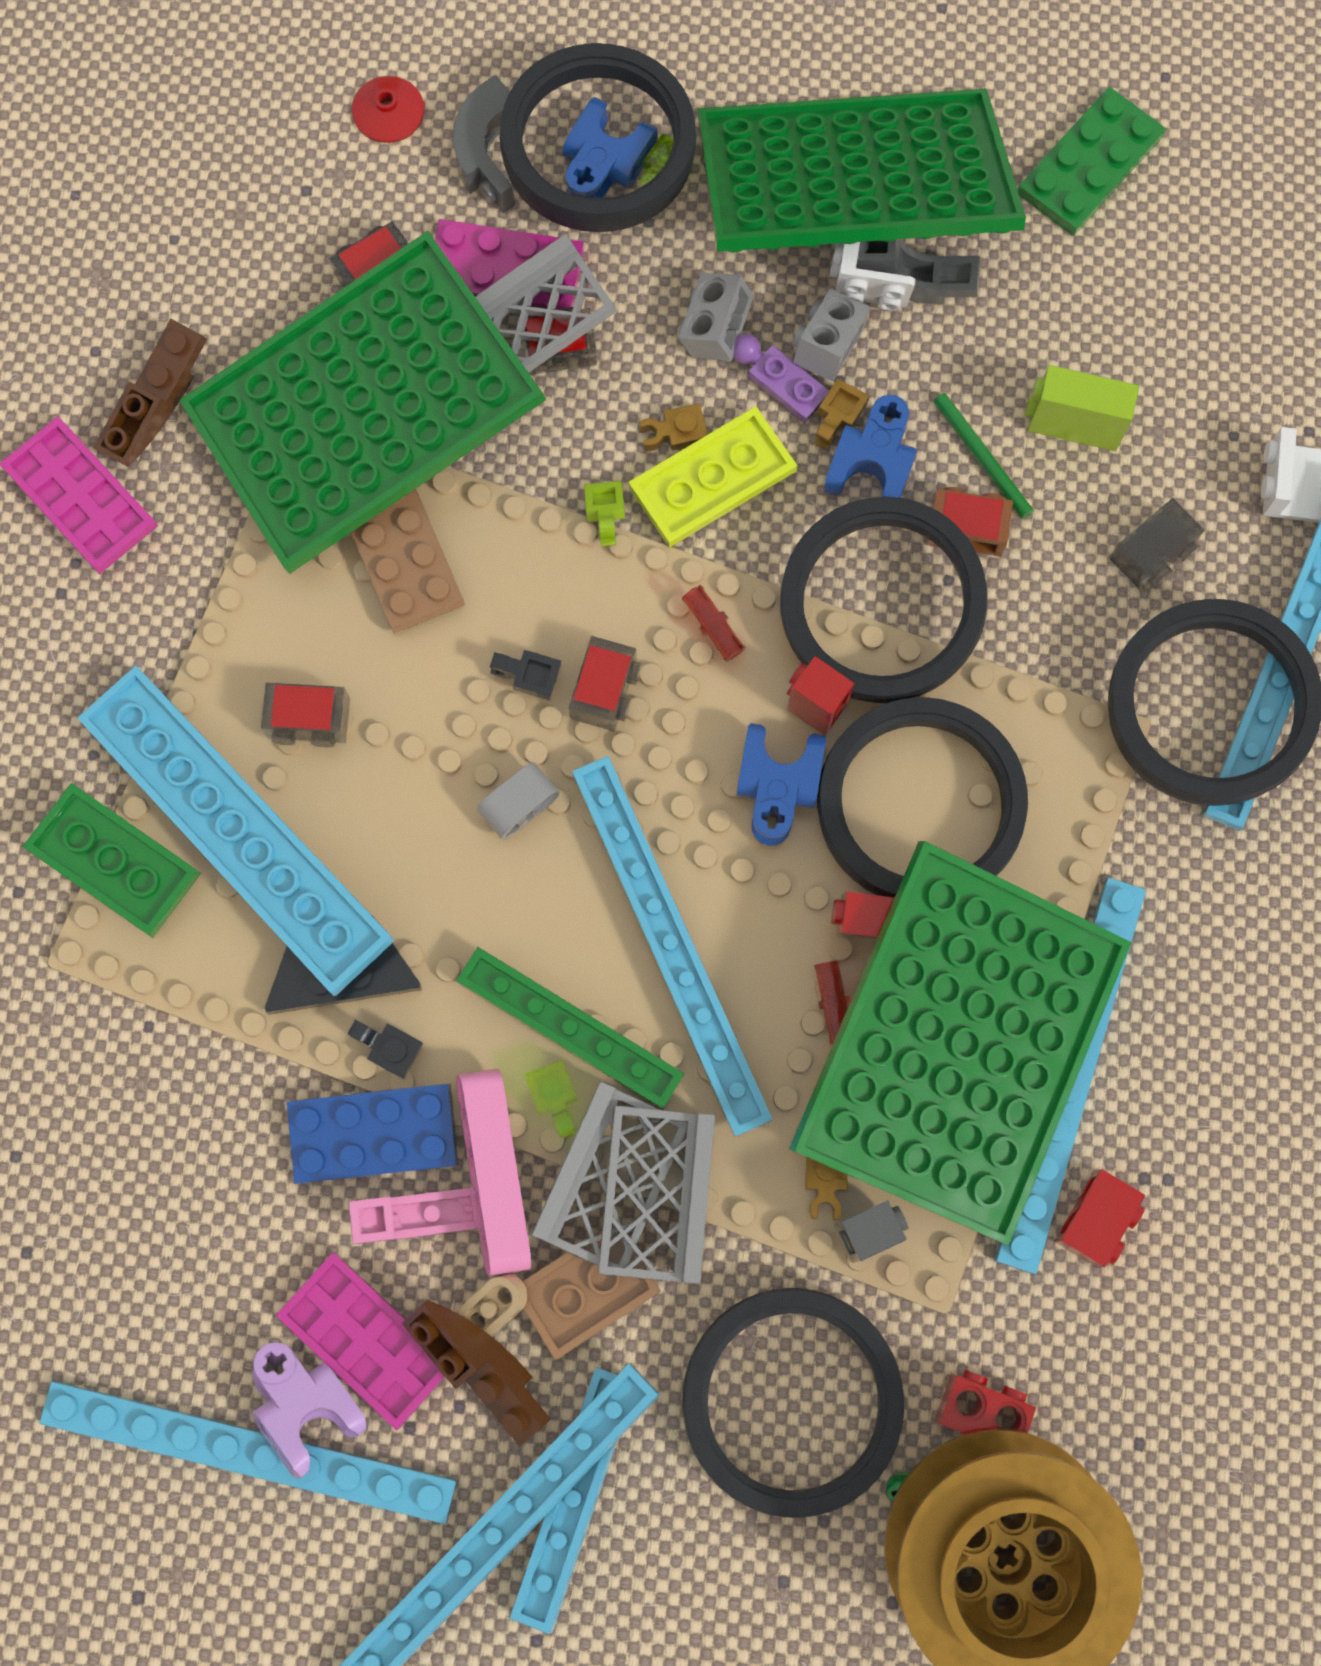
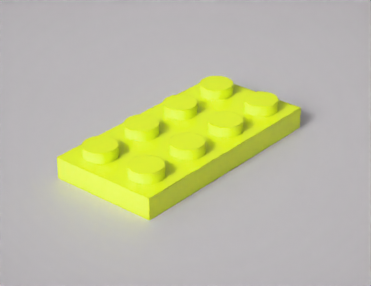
M757 406L629 481V489L670 548L797 472L798 465Z

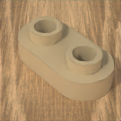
M513 1274L498 1275L490 1279L458 1309L457 1314L465 1317L493 1337L525 1307L527 1302L526 1287L522 1280ZM506 1288L510 1291L512 1300L506 1296ZM479 1313L485 1318V1324L480 1322Z

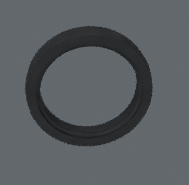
M591 43L575 45L560 49L540 59L529 67L516 81L508 94L501 116L500 149L506 172L514 189L538 214L554 223L574 230L586 232L618 231L639 225L658 215L674 201L683 189L689 177L696 151L697 136L692 105L676 77L666 67L648 55L614 44ZM587 78L614 79L639 88L659 104L671 125L674 143L666 164L647 184L635 191L617 197L586 198L558 189L535 170L523 146V133L527 120L533 109L545 96L560 86Z
M898 497L860 499L836 508L819 519L795 546L785 568L780 593V612L783 628L789 644L800 662L808 666L816 656L855 683L850 698L874 703H889L900 699L919 697L950 679L964 665L975 649L984 628L988 605L987 585L983 567L968 537L954 522L939 511L925 504ZM874 526H894L917 532L941 548L958 573L963 591V613L958 629L948 645L935 658L917 669L887 676L869 675L851 670L832 659L819 646L808 627L804 614V593L807 580L815 563L837 540L857 530Z
M1195 600L1174 606L1158 614L1138 630L1126 644L1118 657L1110 680L1108 693L1110 726L1117 746L1125 760L1143 780L1155 789L1168 796L1192 804L1206 806L1237 804L1259 797L1276 788L1287 780L1305 760L1312 748L1321 723V679L1317 666L1305 644L1293 630L1274 615L1253 605L1234 600ZM1197 629H1223L1249 637L1266 648L1276 658L1285 671L1292 688L1294 719L1285 745L1272 760L1246 774L1234 777L1213 778L1184 771L1168 762L1154 750L1144 736L1136 717L1134 687L1138 671L1150 653L1168 639Z
M924 697L900 699L883 704L854 721L835 742L827 755L821 770L817 794L819 823L824 840L835 861L843 871L861 887L877 896L895 898L904 876L877 864L856 843L848 829L843 814L842 787L847 769L856 755L875 738L892 730L913 726L932 727L955 734L972 745L992 769L1001 796V818L994 841L987 852L974 862L973 865L997 876L1009 863L1018 848L1028 811V790L1022 765L1004 735L983 716L965 706L943 699Z
M782 1288L761 1292L745 1298L722 1313L709 1326L690 1358L684 1379L682 1407L684 1424L692 1450L707 1475L720 1489L739 1503L753 1510L779 1517L803 1518L829 1513L849 1504L866 1492L878 1480L892 1459L900 1439L904 1419V1392L895 1357L884 1337L867 1317L848 1303L829 1294L803 1288ZM789 1313L810 1315L823 1319L846 1333L865 1355L874 1375L878 1395V1411L874 1431L859 1459L845 1473L831 1482L803 1490L773 1488L761 1484L742 1473L726 1457L717 1443L708 1413V1391L711 1376L717 1360L730 1341L745 1328L757 1321Z

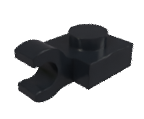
M528 650L523 651L521 660L494 652L490 664V674L502 678H514L513 690L550 701L562 661Z
M355 1020L347 1033L350 1037L372 1048L367 1058L370 1062L402 1079H405L424 1045L423 1042L388 1023L380 1034L369 1026Z

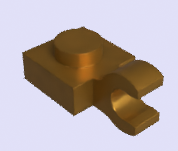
M837 378L819 406L818 415L825 419L816 432L817 438L814 444L827 451L840 427L845 428L846 425L854 427L867 406L870 396Z

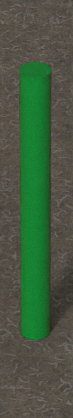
M946 393L939 395L934 400V404L1004 497L1008 500H1013L1012 507L1019 517L1025 519L1032 514L1034 509Z

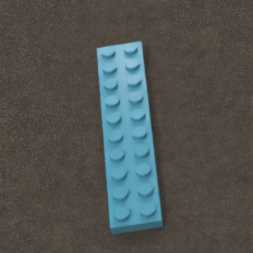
M136 665L77 717L332 995L336 996L395 941Z

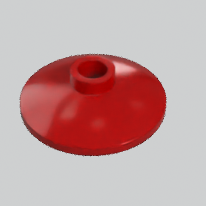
M382 76L368 81L358 90L352 103V116L359 131L367 138L381 143H394L408 138L419 128L424 117V102L419 90L411 82L396 76ZM385 101H392L388 105L381 104Z

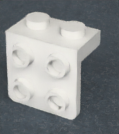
M860 242L855 244H835L829 277L836 278L835 291L861 303H876L880 309L887 311H897L900 307L907 306L915 286V278L857 269Z
M1281 427L1275 437L1267 441L1264 450V463H1267L1266 476L1261 486V498L1264 499L1263 516L1319 523L1321 518V449L1296 446L1297 429Z

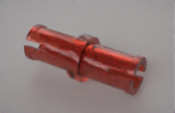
M702 585L691 589L682 597V601L688 606L701 625L699 628L703 636H709L725 662L736 658L746 649L745 645L741 643L727 623L729 617L724 611L720 612Z
M839 960L814 965L821 995V1001H818L819 1010H824L830 1045L834 1043L847 1012V1005L851 1002L850 996H845Z

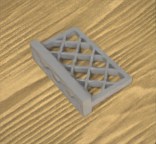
M564 234L475 297L502 336L514 339L511 349L517 357L522 340L538 342L536 353L528 358L518 357L528 373L617 312L614 304L592 274L567 234ZM576 267H579L582 272L579 287L562 285L564 276ZM588 282L590 283L593 289L587 288ZM541 292H551L547 309L531 307L533 297ZM559 294L576 295L572 312L556 310ZM584 297L600 298L604 304L592 314L580 313ZM510 313L520 314L516 331L500 329L502 319ZM528 315L545 317L541 334L524 332ZM553 318L570 320L568 330L560 336L549 335Z
M601 1081L597 1086L531 1234L598 1266L600 1250L596 1241L601 1239L602 1234L594 1237L586 1213L605 1206V1201L584 1209L578 1191L583 1182L598 1177L606 1196L607 1185L603 1175L608 1173V1168L600 1169L595 1153L600 1144L611 1140L612 1135L605 1138L602 1137L608 1124L612 1130V1115L614 1106H617L618 1101L634 1108L660 1110ZM638 1117L639 1125L623 1130L621 1133L626 1135L642 1128L644 1135H646L649 1131L647 1126ZM652 1119L649 1121L651 1124H654L663 1119ZM673 1120L667 1122L677 1127L671 1144H668L672 1149L681 1144L686 1132L687 1122ZM649 1137L646 1141L650 1152L640 1155V1157L645 1159L652 1156L655 1164L660 1161L658 1153L665 1151V1148L655 1149L653 1141ZM620 1141L619 1151L622 1155L625 1149ZM625 1157L623 1162L618 1164L617 1169L625 1166L633 1184L636 1179L630 1164L637 1162L635 1158L628 1160V1157ZM672 1157L657 1169V1178L662 1184L674 1160ZM591 1162H593L596 1173L585 1177ZM652 1182L642 1187L637 1186L631 1192L633 1195L636 1194L640 1204L645 1210H648L655 1204L660 1189L655 1182ZM651 1188L646 1202H644L641 1191ZM574 1200H576L579 1211L568 1215ZM614 1206L613 1217L624 1230L631 1223L622 1226ZM580 1215L582 1216L590 1239L573 1245L558 1238L565 1221ZM646 1218L636 1225L632 1231L630 1238L635 1245H637L645 1227ZM616 1228L611 1230V1235L618 1233ZM623 1237L621 1239L625 1250L618 1265L608 1261V1266L625 1268L628 1265L634 1250ZM592 1243L595 1254L580 1247Z
M614 1106L598 1274L700 1284L715 1115ZM622 1116L639 1117L650 1131L634 1145H631L621 1133ZM647 1118L663 1120L654 1127ZM670 1120L687 1122L685 1140L675 1149H672L658 1130ZM654 1135L669 1154L650 1169L635 1149ZM621 1141L628 1150L619 1156ZM685 1147L682 1162L676 1153ZM631 1153L646 1173L627 1187L617 1175L618 1163ZM672 1157L682 1169V1181L668 1191L653 1172ZM650 1176L664 1196L648 1210H645L631 1191ZM617 1182L618 1185L622 1188L623 1192L615 1198V1187ZM681 1188L680 1203L678 1204L672 1195ZM627 1195L642 1215L623 1230L613 1217V1208L616 1203ZM668 1199L679 1212L678 1223L664 1233L650 1214ZM646 1218L660 1235V1238L644 1252H641L627 1233ZM613 1224L619 1234L610 1241ZM677 1231L676 1246H674L668 1237ZM623 1237L638 1257L625 1268L608 1266L610 1247ZM662 1242H665L675 1254L673 1272L656 1271L646 1258ZM642 1260L649 1270L633 1269V1267Z

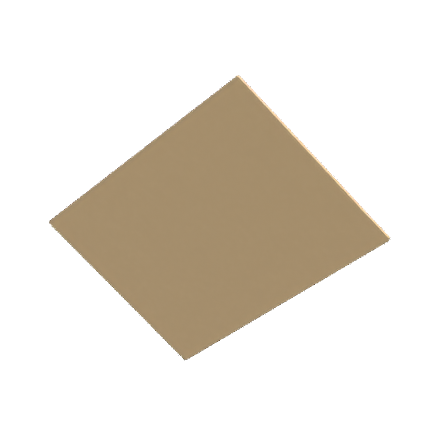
M447 467L417 487L416 490L465 605L393 634L352 533L289 574L282 566L251 514H249L167 698L395 939L393 945L421 983L422 990L268 1015L265 1011V1005L287 945L132 777H130L114 813L197 869L201 875L154 938L80 888L48 958V965L54 970L369 1092L450 1083L454 1124L462 1127L456 1087L457 1074L499 1069L504 1084L514 1148L560 1166L563 1165L600 1081L615 1087L620 1092L660 1109L456 982L458 976L476 948L479 947L684 1073V1077L663 1111L715 1115L706 1211L707 1223L939 1313H948L953 1306L977 1232L849 1175L847 1191H835V1197L839 1200L842 1207L840 1219L833 1220V1208L828 1203L819 1205L818 1219H811L809 1208L811 1202L817 1197V1190H805L806 1156L789 1149L877 939L837 934L838 925L831 924L833 902L836 899L841 900L843 893L848 891L870 895L875 894L852 880L835 861L822 834L817 799L814 809L795 805L793 822L788 838L777 846H766L759 843L752 833L751 823L756 799L736 796L747 729L750 723L761 724L765 727L766 752L772 760L780 764H791L799 760L804 754L807 739L811 734L823 735L787 710L790 696L786 693L791 686L789 680L801 662L792 650L783 628L780 612L781 586L679 549L669 548L668 545L615 527L616 545L601 546L599 521L587 522V516ZM804 595L805 618L816 642L832 659L851 670L878 676L902 674L928 663L946 647L937 642ZM590 645L632 656L615 711L573 700ZM528 650L561 660V668L551 700L513 690L514 678H502L490 674V664L494 652L521 660L523 651ZM970 655L964 665L950 679L919 697L943 699L965 706L991 722L1009 741L1017 754L1026 778L1028 811L1018 848L1009 863L997 876L1085 919L1135 771L1123 757L1114 739L1110 726L1108 704ZM275 685L334 688L330 730L271 727ZM850 698L847 708L825 736L826 745L822 767L827 755L843 732L865 713L886 703L865 702ZM1136 715L1139 726L1147 738L1151 727L1150 721L1147 718ZM913 726L887 732L875 738L856 755L848 767L843 781V814L854 840L862 851L877 864L903 876L918 841H926L973 864L987 852L998 831L1001 818V796L992 769L972 745L945 730ZM606 756H609L773 1119L771 1122L737 1137H734L573 777V770ZM535 762L560 791V795L549 807L508 839L502 840L480 815L477 807L484 798L529 763ZM769 816L767 828L775 829L777 824L776 817ZM355 1020L369 1026L380 1034L388 1023L424 1043L405 1079L394 1075L367 1059L372 1048L347 1034ZM620 1101L617 1103V1106L631 1107ZM622 1116L621 1131L639 1125L638 1117ZM659 1121V1122H657V1123H654V1124H652V1125L655 1127V1126L658 1125L661 1121ZM666 1123L658 1132L668 1144H671L677 1127ZM609 1124L602 1138L612 1135ZM641 1128L623 1136L631 1145H634L644 1136ZM685 1132V1135H684V1137H683V1139H682V1142L685 1140L686 1132ZM652 1135L651 1139L655 1149L663 1147L656 1137ZM611 1140L600 1144L595 1153L601 1170L609 1166ZM647 1141L635 1149L639 1155L650 1152ZM685 1147L676 1153L682 1162ZM666 1150L658 1153L659 1160L666 1156ZM631 1153L627 1156L628 1160L634 1158ZM652 1156L643 1159L650 1169L655 1165ZM674 1160L663 1183L668 1191L682 1181V1169ZM591 1162L586 1176L596 1173L593 1162ZM638 1162L630 1164L636 1180L646 1173ZM626 1167L617 1169V1175L629 1187L632 1183ZM658 1170L653 1172L656 1176L658 1174ZM606 1173V1174L603 1175V1177H604L606 1183H607L608 1173ZM649 1176L638 1186L642 1187L654 1181ZM616 1182V1187L622 1189ZM651 1188L641 1191L643 1198L647 1199ZM681 1188L672 1195L678 1204L680 1203ZM661 1190L655 1202L664 1196ZM668 1199L661 1204L676 1210ZM887 1200L891 1207L898 1205L908 1225V1229L903 1231L907 1240L863 1261L852 1263L835 1224Z

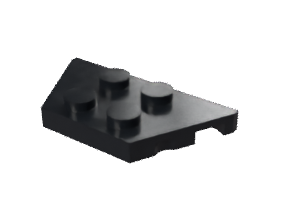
M392 943L342 991L334 996L287 946L267 999L265 1011L268 1015L420 991L422 986Z

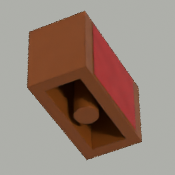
M957 487L937 489L931 508L939 511L954 522L968 537L977 553L1002 556L1008 542L1013 500L1004 499L1001 495L995 493L969 494ZM927 538L926 545L938 547Z

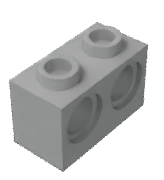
M700 274L697 285L691 292L690 305L685 320L680 324L678 337L692 358L732 361L735 340L741 335L754 297L741 275Z
M830 288L823 301L816 300L807 319L810 321L807 326L801 324L796 332L792 343L793 346L797 347L793 363L834 382L864 330L871 307Z

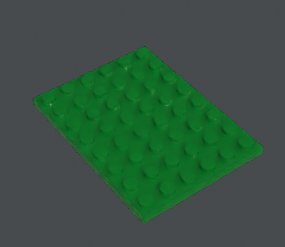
M987 88L698 108V125L717 252L728 251L735 253L752 249L776 250L781 247H816L823 244H855L857 242L880 240L890 242L896 239H930L937 236H969L971 234L993 232L1004 234L1010 231H1022L1025 229L1026 215Z
M426 231L179 401L282 566L291 574L543 403L546 398L429 231Z
M918 841L789 1149L1009 1246L1132 942L926 841Z

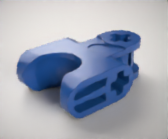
M593 97L571 129L564 143L562 155L572 161L565 174L568 186L567 193L580 197L600 199L604 198L613 182L629 189L657 145L658 128L647 122H642L629 136L613 138L603 131L608 121L607 102Z
M889 394L877 399L872 406L864 430L849 425L845 426L825 479L824 493L833 496L840 495L846 481L851 476L857 473H869L880 481L883 490L882 497L901 498L918 451L917 448L901 443L909 418L908 405L902 398ZM886 417L893 418L891 423L885 422Z
M750 723L747 729L736 796L756 799L751 823L754 838L763 845L777 846L788 838L793 822L795 805L815 808L826 737L825 735L811 734L807 739L804 754L799 760L791 764H780L772 760L766 752L765 727L761 724ZM769 816L776 817L777 824L775 829L767 828Z

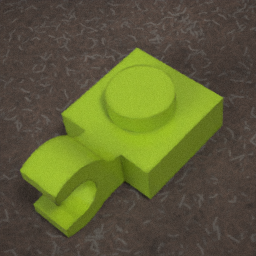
M622 481L584 484L587 522L599 521L601 546L616 545L614 520L625 519Z

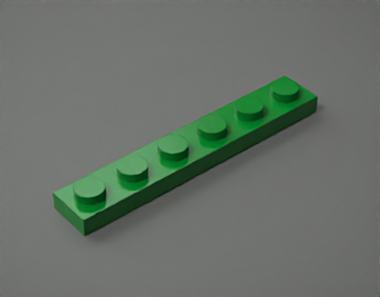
M479 947L476 948L456 980L461 986L662 1110L684 1077L683 1072Z

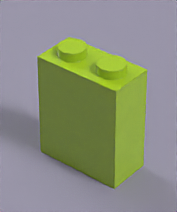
M1048 365L1044 377H1036L1032 394L1028 397L1024 416L1031 417L1028 431L1116 451L1132 422L1140 385Z

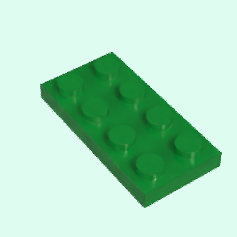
M1109 86L1018 187L1019 195L1072 236H1075L1162 139L1167 128Z
M73 783L68 786L22 846L152 938H154L201 875L197 869Z

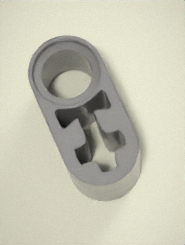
M532 762L524 766L484 798L478 805L477 811L502 840H506L549 807L558 798L560 791L536 763Z

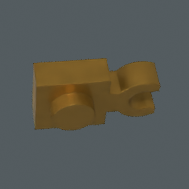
M700 403L663 411L664 421L662 422L652 418L639 422L640 433L652 431L656 434L651 439L643 440L644 450L654 451L663 442L668 441L672 451L684 449L708 435Z
M806 1157L805 1190H817V1197L811 1202L809 1208L811 1219H818L819 1205L828 1203L833 1208V1220H839L842 1214V1207L839 1200L835 1197V1191H847L848 1175Z

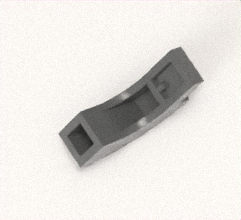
M495 74L479 85L463 102L454 124L453 144L458 171L467 191L471 194L480 189L487 202L490 204L495 202L504 213L515 205L513 186L490 159L488 150L494 139L500 135L501 116L510 91Z
M901 239L890 242L881 240L866 241L859 244L857 258L859 269L915 278V286L909 301L942 304L943 297H978L981 268L980 256L927 255L912 250Z

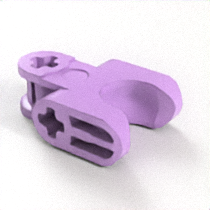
M269 1343L262 1346L256 1353L253 1361V1382L266 1400V1403L253 1411L252 1417L261 1433L293 1477L301 1478L309 1472L310 1456L300 1439V1430L308 1421L315 1418H325L333 1421L347 1437H357L366 1431L365 1416L326 1363H321L307 1373L293 1351L282 1343ZM271 1363L274 1367L282 1365L281 1374L277 1375L275 1371L266 1373L267 1364Z

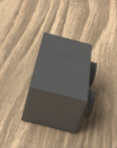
M888 1200L835 1224L852 1263L863 1261L907 1240L903 1231L908 1229L905 1217L898 1205L891 1207Z

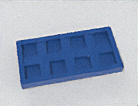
M450 1083L287 1102L294 1184L459 1165Z

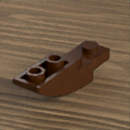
M170 318L135 384L130 381L128 382L93 448L128 467L151 443L180 402L179 400L185 394L194 378L189 372L207 339Z
M427 1300L402 1323L414 1341L420 1345L452 1386L456 1389L466 1381L477 1397L487 1406L505 1431L510 1434L519 1446L551 1420L524 1387L533 1378L531 1374L498 1341L465 1317L442 1305Z

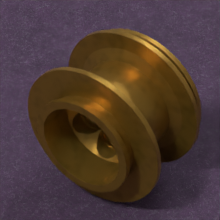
M988 1429L963 1434L941 1444L921 1459L906 1476L891 1504L884 1537L885 1565L894 1596L903 1611L912 1636L926 1658L934 1666H1109L1123 1648L1136 1621L1142 1593V1568L1137 1542L1127 1518L1113 1497L1092 1478L1089 1472L1073 1456L1056 1444L1042 1437L1011 1429ZM1019 1513L1017 1517L1011 1521H1004L1000 1518L1006 1515ZM1048 1529L1055 1531V1537L1051 1544L1045 1547L1036 1545L1039 1533ZM998 1546L1010 1549L1006 1556L1002 1553L996 1555L994 1551ZM970 1566L977 1569L976 1576L972 1581L968 1583L956 1581L957 1574L962 1568ZM1042 1574L1050 1575L1051 1582L1046 1589L1042 1591L1032 1589V1584L1038 1576ZM1001 1593L1012 1594L1011 1603L1004 1609L992 1607L993 1600L997 1595Z

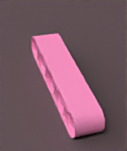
M499 1069L457 1074V1096L485 1271L487 1276L491 1277L530 1270V1246L501 1072Z

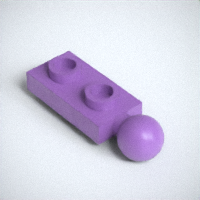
M751 334L739 335L734 343L733 358L741 364L751 363L754 365L749 370L747 377L805 424L819 408L829 390L800 366L794 364L789 357L774 345L763 354L760 351V343L755 336Z

